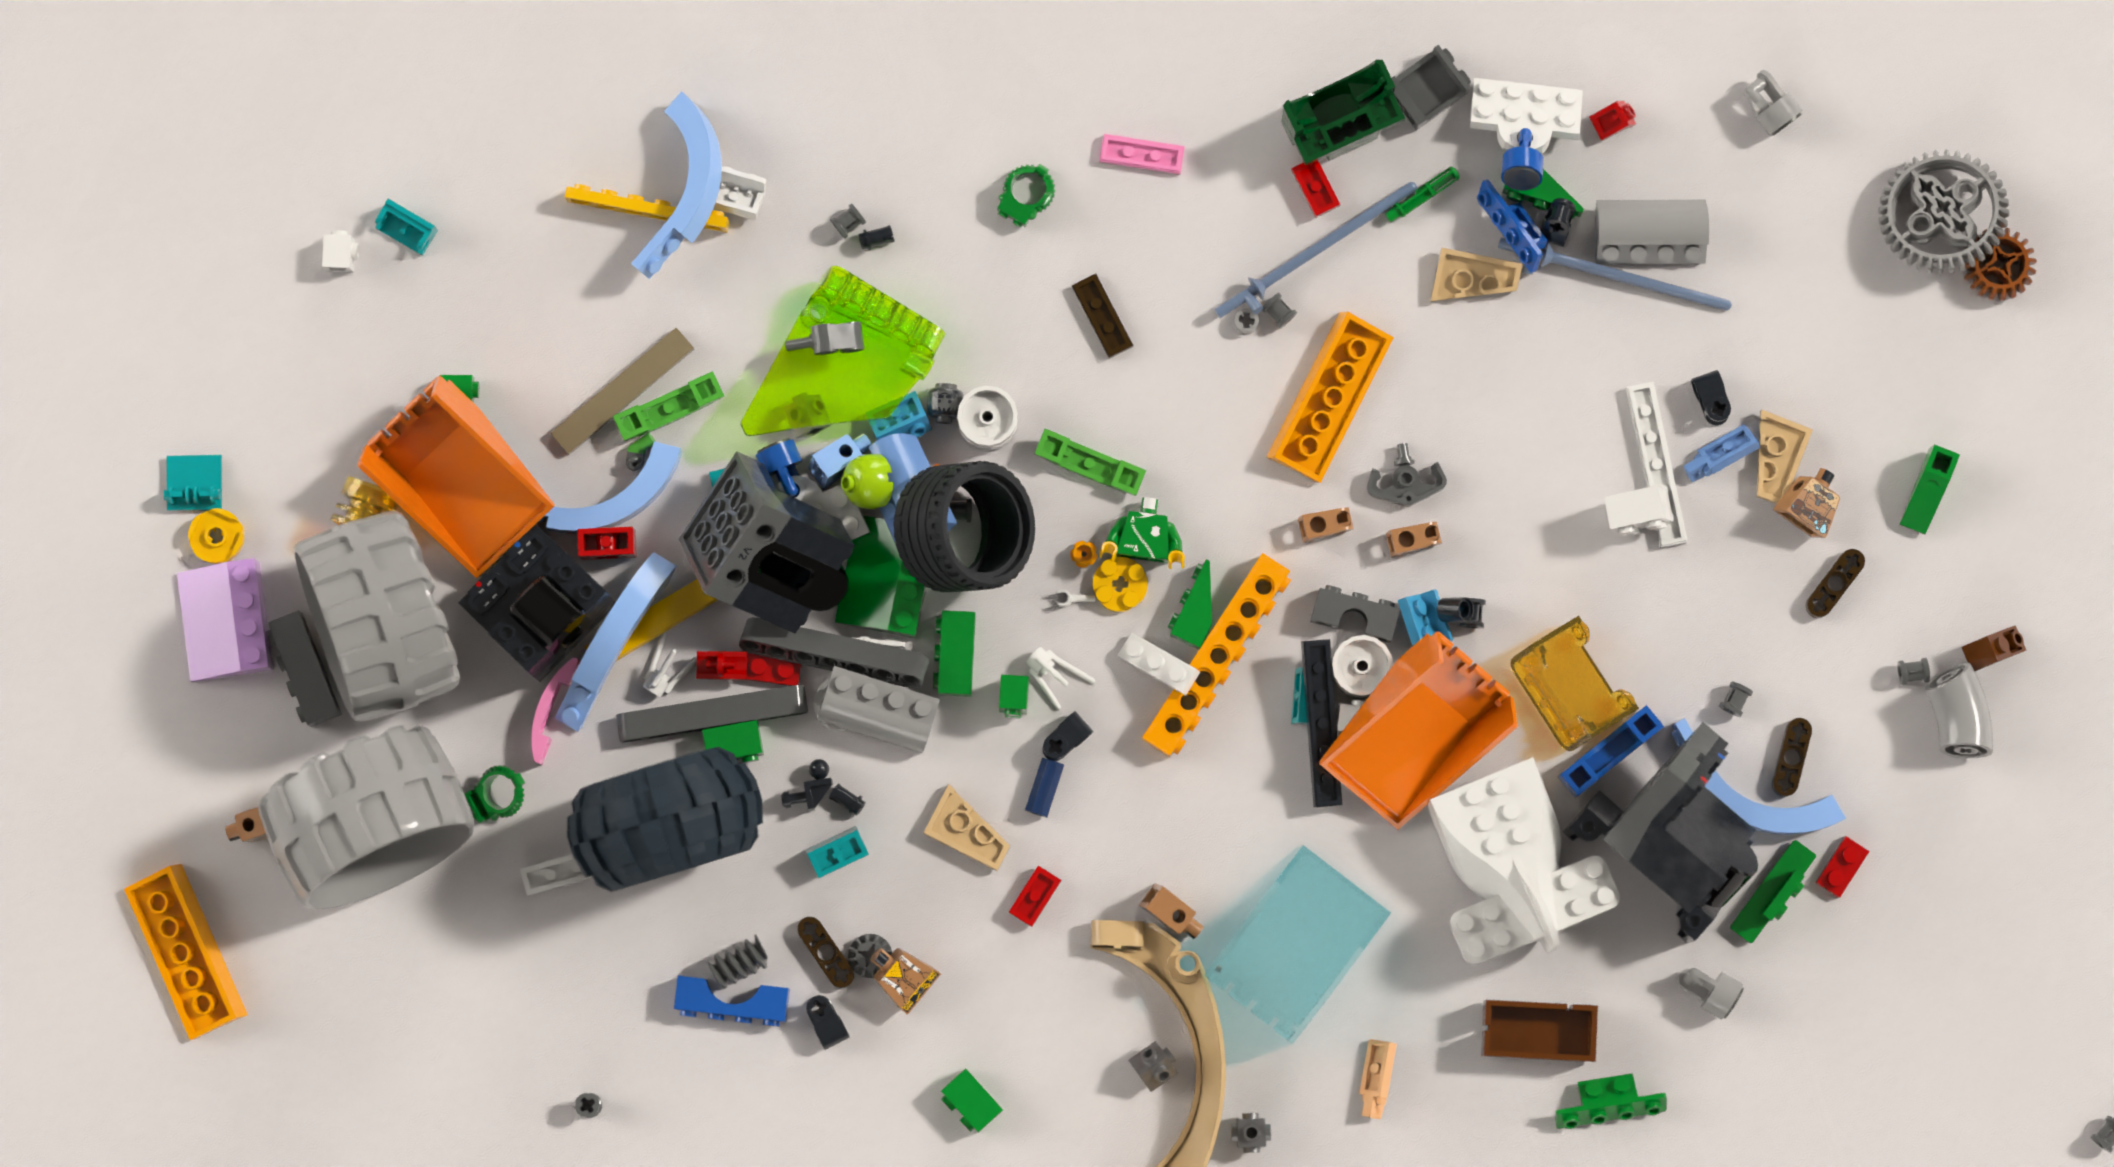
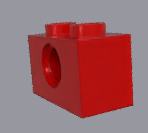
M634 527L578 529V556L581 560L637 558L636 530Z

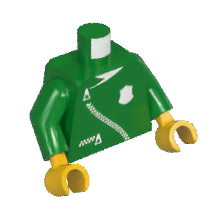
M1143 497L1140 512L1129 511L1128 516L1120 517L1108 531L1105 543L1102 544L1099 557L1102 558L1103 553H1110L1112 555L1111 561H1114L1116 557H1127L1168 563L1169 569H1172V563L1174 562L1181 563V569L1185 567V556L1179 533L1175 525L1168 522L1167 516L1157 515L1158 499Z

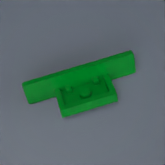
M1797 840L1792 841L1732 922L1730 929L1748 943H1753L1768 922L1774 918L1779 920L1788 908L1785 903L1789 897L1795 898L1804 887V884L1801 883L1805 877L1803 874L1816 858V854Z
M1633 1073L1578 1082V1092L1582 1106L1556 1110L1557 1129H1573L1579 1125L1591 1123L1598 1125L1610 1120H1628L1635 1116L1658 1115L1667 1110L1666 1093H1658L1638 1097Z

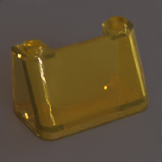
M1579 616L1514 656L1510 663L1514 675L1558 743L1566 751L1577 749L1639 709L1631 693L1623 689L1612 691L1586 651L1584 645L1589 642L1590 631Z

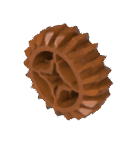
M2005 228L2004 237H1998L2000 244L2012 249L2013 253H2004L1999 246L1991 245L1993 253L1991 255L1987 254V264L1979 268L1977 258L1974 259V268L1969 263L1965 264V271L1970 270V273L1965 275L1964 279L1974 280L1970 289L1973 290L1979 286L1981 290L1978 295L1982 297L1987 291L1989 292L1988 298L1991 301L1996 297V293L2000 301L2006 299V293L2011 299L2017 296L2016 291L2023 293L2026 290L2024 284L2030 285L2032 283V279L2029 276L2036 274V269L2030 267V265L2037 263V259L2028 257L2034 252V249H2025L2024 246L2029 242L2028 239H2024L2021 242L2017 240L2020 236L2019 232H2016L2012 237L2009 236V228ZM1987 229L1982 232V237L1986 233ZM1977 235L1974 242H1978L1982 237ZM1997 259H1999L1998 262L2000 260L2003 262L2008 261L2001 270L2000 267H1991ZM2019 261V274L2017 279L2012 282L2010 266ZM1994 275L1999 283L2002 282L2003 285L1992 283L1984 276Z

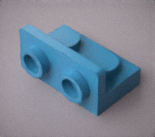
M915 391L865 413L877 440L898 433L916 435L918 438L932 430Z
M1436 589L1398 600L1412 646L1427 633L1432 636L1438 631L1451 642L1453 641L1448 623L1442 622L1437 615V604L1440 598Z

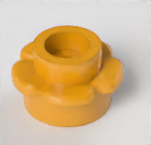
M1079 541L1074 544V549L1070 552L1071 560L1075 561L1078 567L1086 568L1089 564L1093 565L1096 562L1097 549L1091 542ZM1086 552L1087 555L1083 557L1081 553Z

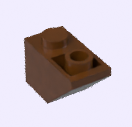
M2016 625L1961 647L1967 662L1972 665L1974 671L2027 651L2024 646L2023 637L2018 632Z

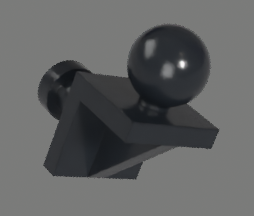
M816 759L811 762L809 774L816 780L804 782V792L789 794V791L781 794L783 807L791 808L793 804L807 802L808 810H815L816 806L833 785L832 778H825L829 774V765L826 761Z

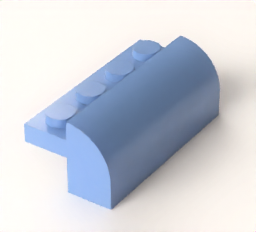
M904 433L885 436L869 446L871 454H881L887 459L891 467L892 473L887 474L888 482H893L892 496L888 504L884 507H879L894 542V513L900 494L913 476L931 467L917 436ZM950 507L947 515L948 532L957 524Z

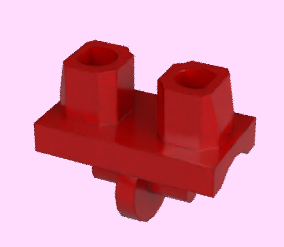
M697 651L696 679L746 680L747 652Z

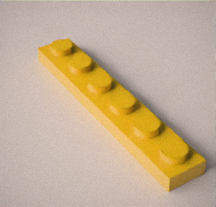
M575 184L574 188L567 186L565 192V199L570 203L667 221L676 209L668 201L656 199L654 203L644 201V197L628 194V198L617 196V192L607 189H601V193L590 191L591 187L581 184ZM712 210L704 228L728 233L730 222L728 217H724L723 212Z

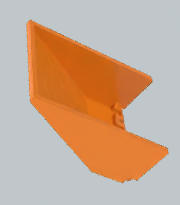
M438 376L423 389L429 399L419 393L407 404L404 410L410 417L400 411L389 421L385 428L391 435L381 429L368 441V445L366 444L363 447L357 466L474 577L478 578L541 520L555 504L479 407L450 380L446 381L441 376Z
M1439 631L1435 632L1432 636L1427 633L1395 662L1319 761L1324 769L1397 830L1426 807L1430 799L1441 794L1518 726L1514 698L1509 696L1510 692L1496 680L1491 682L1492 676L1478 664L1474 663L1471 666L1473 660L1457 646L1452 648L1453 643Z

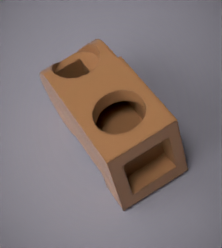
M1349 507L1305 514L1297 519L1303 543L1354 530Z
M1437 522L1392 529L1385 534L1391 558L1442 544Z

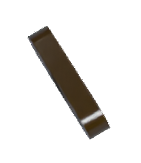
M1848 549L1840 555L1806 601L1805 608L1811 617L1822 618L1833 609L1864 568L1865 557L1862 552L1857 549ZM1854 555L1857 557L1856 564L1858 567L1853 566L1847 571L1846 574L1851 575L1850 579H1848L1843 572L1836 570V568L1839 566L1841 570L1844 569L1848 563L1845 557L1850 558ZM1831 576L1841 578L1843 587L1840 591H1832L1828 587V579ZM1825 593L1834 597L1833 601L1828 597L1823 603V607L1826 608L1825 611L1821 609L1817 612L1814 611L1815 604L1812 602L1813 599L1818 601Z
M1804 718L1791 720L1785 729L1772 779V789L1781 797L1790 796L1798 789L1812 735V726ZM1799 723L1802 724V729L1806 731V734L1800 735L1798 739V744L1803 743V748L1798 745L1787 744L1788 740L1794 741L1796 733L1792 731V727L1798 726ZM1792 749L1798 752L1800 759L1796 765L1786 763L1784 755L1787 750ZM1781 766L1787 770H1796V775L1793 773L1789 774L1788 782L1792 784V788H1787L1785 792L1782 791V786L1778 784V780H1783L1786 771H1780Z
M814 917L803 918L797 928L800 938L830 982L838 988L848 987L854 980L853 969L822 923ZM807 922L811 925L817 924L818 927L815 929V932L819 938L822 934L826 936V939L819 941L814 948L810 945L811 942L815 941L810 934L806 936L803 934V931L806 929L804 924ZM824 944L831 945L834 949L833 957L827 961L820 959L818 956V949ZM838 957L842 960V962L837 963L842 971L846 969L849 971L846 975L848 980L845 983L841 980L835 981L834 977L837 973L833 967L829 971L825 967L834 963Z

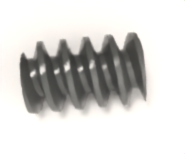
M757 934L754 935L755 944H752L748 939L744 940L745 949L735 944V954L725 949V959L715 954V964L706 959L713 976L723 989L728 988L727 979L733 984L738 983L737 974L746 979L747 969L756 974L757 964L763 969L767 968L768 956Z

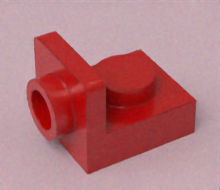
M1616 101L1589 116L1601 141L1612 137L1628 127L1636 125L1634 120L1636 114L1629 103L1626 104L1625 101Z

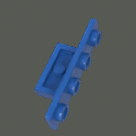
M1488 179L1483 180L1477 195L1479 205L1489 215L1493 224L1497 226L1505 237L1506 242L1513 248L1529 272H1536L1542 258L1540 249L1545 248L1548 240L1520 203L1508 206Z

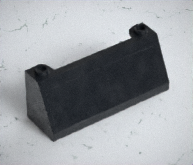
M1598 791L1563 830V833L1572 841L1578 837L1584 841H1593L1601 834L1606 836L1624 811L1605 794ZM1712 890L1709 892L1711 898L1701 909L1696 906L1688 913L1681 908L1675 914L1680 920V930L1677 935L1685 943L1696 941L1714 921L1725 903Z

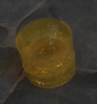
M347 476L341 494L351 500L350 504L336 503L335 507L346 514L342 516L332 513L330 520L341 525L353 520L381 514L382 512L396 511L398 504L379 486Z

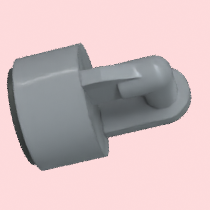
M1761 70L1757 74V79L1745 88L1744 92L1749 100L1752 111L1769 135L1772 134L1774 136L1802 115L1801 111L1803 110L1789 92L1785 94L1772 75L1766 70ZM1763 89L1773 101V104L1770 106L1760 94Z
M1691 968L1683 970L1677 979L1682 989L1702 1000L1701 1008L1721 1020L1723 1018L1726 1019L1731 1013L1744 990L1742 983L1724 972H1721L1716 980L1700 970Z

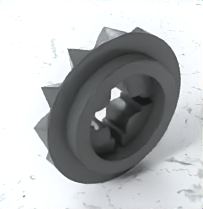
M864 934L856 938L849 948L848 961L855 973L865 978H873L880 968L872 962L866 968V958L859 954V951L868 952L873 944H875V951L882 948L889 955L892 954L889 943L883 937L876 934Z

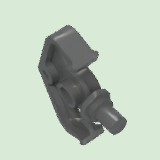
M1408 443L1397 444L1398 458H1396L1397 461L1394 462V466H1399V468L1393 474L1392 486L1379 489L1376 484L1381 475L1374 468H1372L1367 484V492L1370 496L1410 507L1443 490L1447 484V479L1440 464L1436 462L1431 466L1430 471L1436 477V483L1432 485L1422 483L1418 471L1410 466L1415 461L1409 456Z

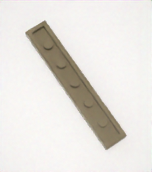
M675 328L551 432V435L570 455L613 419L614 415L620 413L690 354L694 347Z

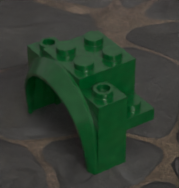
M1374 60L1366 67L1298 99L1287 100L1283 104L1281 123L1292 146H1296L1306 166L1324 157H1327L1328 161L1372 142L1378 139L1381 131L1405 121V117L1394 96L1396 86L1384 61Z

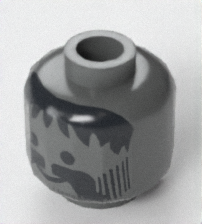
M936 383L935 388L928 391V415L936 418V423L952 424V419L957 418L958 408L963 399V392L957 389L955 384Z

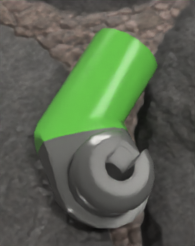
M649 432L628 447L626 465L631 471L641 469L644 463L645 451L653 446L655 439Z

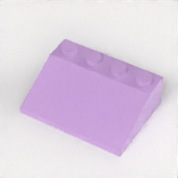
M255 558L177 573L191 682L274 670L270 641L266 632L268 631L260 562Z

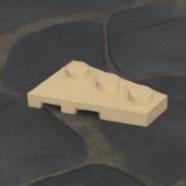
M948 784L923 834L998 871L1010 845Z

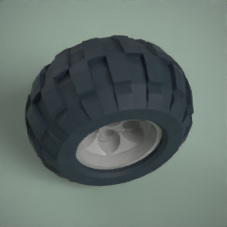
M714 747L627 772L581 788L572 801L573 814L567 816V838L573 858L585 877L592 876L596 886L613 892L750 850L759 837L757 825L763 824V800L757 780L745 763L738 764L734 753L720 747Z

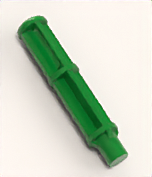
M1449 166L1445 171L1415 190L1416 195L1402 204L1396 202L1393 205V209L1385 213L1388 221L1391 223L1399 217L1404 218L1408 213L1430 198H1433L1455 181H1458L1460 178L1458 171L1454 167Z

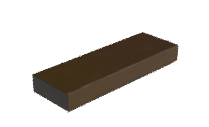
M1095 273L1072 285V289L1108 358L1110 359L1132 348L1133 344L1097 274Z

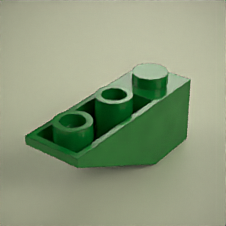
M1544 169L1542 182L1537 187L1531 190L1520 191L1504 184L1502 193L1507 195V199L1522 203L1523 200L1532 202L1533 207L1544 211L1549 210L1554 199H1567L1576 207L1572 219L1575 216L1580 217L1584 210Z
M1935 444L1928 449L1899 525L1921 534H1926L1951 480L1960 454Z
M1207 559L1203 565L1198 563L1191 577L1196 581L1191 590L1186 588L1179 602L1184 606L1180 614L1174 613L1168 625V628L1172 629L1171 637L1198 650L1201 648L1212 626L1210 561Z

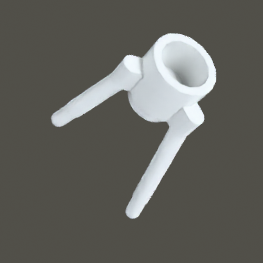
M668 631L661 634L649 669L643 677L646 680L643 687L660 698L664 692L669 694L673 687L697 664L696 656L668 683L670 677L665 672L676 654V650L672 649L660 670H655Z
M1039 647L1026 661L1031 667L1028 672L1035 677L1056 710H1060L1061 706L1040 673L1043 676L1050 673L1062 685L1067 686L1068 682L1053 668L1055 663L1082 679L1092 684L1095 683L1094 678L1057 657L1051 650L1046 652Z

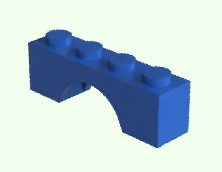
M1646 705L1557 777L1573 797L1576 798L1664 726Z
M678 976L674 1009L680 1010V1016L696 1017L697 1012L708 1013L707 1019L724 1020V1016L728 1015L736 1016L735 1022L752 1024V1018L763 1019V1025L779 1027L780 1021L786 1022L790 988L760 985L756 994L746 1002L727 1004L713 994L707 979Z

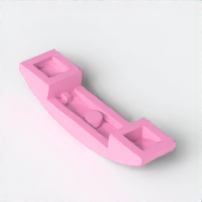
M572 658L559 669L547 685L538 703L533 720L531 744L534 762L543 765L552 741L550 737L542 735L561 684L570 687L573 681L571 679L581 662L579 659Z

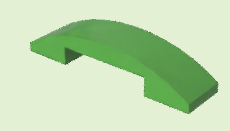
M712 371L689 381L687 385L641 406L636 405L614 415L613 419L623 440L627 441L693 414L723 398L724 394Z
M1044 429L1034 453L1066 470L1134 496L1137 495L1146 470L1092 450L1048 429Z

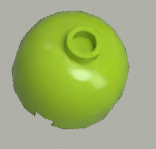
M864 454L850 461L841 479V486L848 500L859 508L877 509L886 506L891 499L893 482H888L887 474L892 473L891 467L887 459L881 454Z

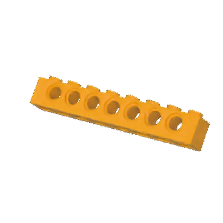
M1264 553L1261 554L1190 663V666L1196 668L1200 673H1207L1210 676V685L1200 687L1196 681L1193 683L1186 696H1192L1196 700V706L1192 710L1182 708L1180 700L1185 695L1173 689L1143 735L1142 740L1169 758L1172 753L1179 754L1186 743L1182 739L1188 729L1192 732L1201 720L1198 713L1203 706L1207 709L1216 697L1213 690L1218 683L1223 686L1231 674V671L1228 670L1229 665L1233 660L1238 663L1246 651V648L1242 645L1248 637L1253 640L1261 627L1257 622L1263 614L1268 617L1276 604L1272 599L1278 591L1283 594L1291 581L1287 577L1290 570ZM1259 581H1266L1270 584L1271 591L1266 595L1259 594L1256 591L1255 585ZM1244 604H1251L1255 607L1256 614L1251 618H1246L1241 614L1240 608ZM1229 627H1236L1240 630L1241 637L1236 641H1231L1226 637L1225 631ZM1214 650H1222L1226 655V660L1221 664H1216L1211 660L1210 654ZM1170 719H1177L1181 723V730L1177 733L1168 732L1165 728L1166 722Z

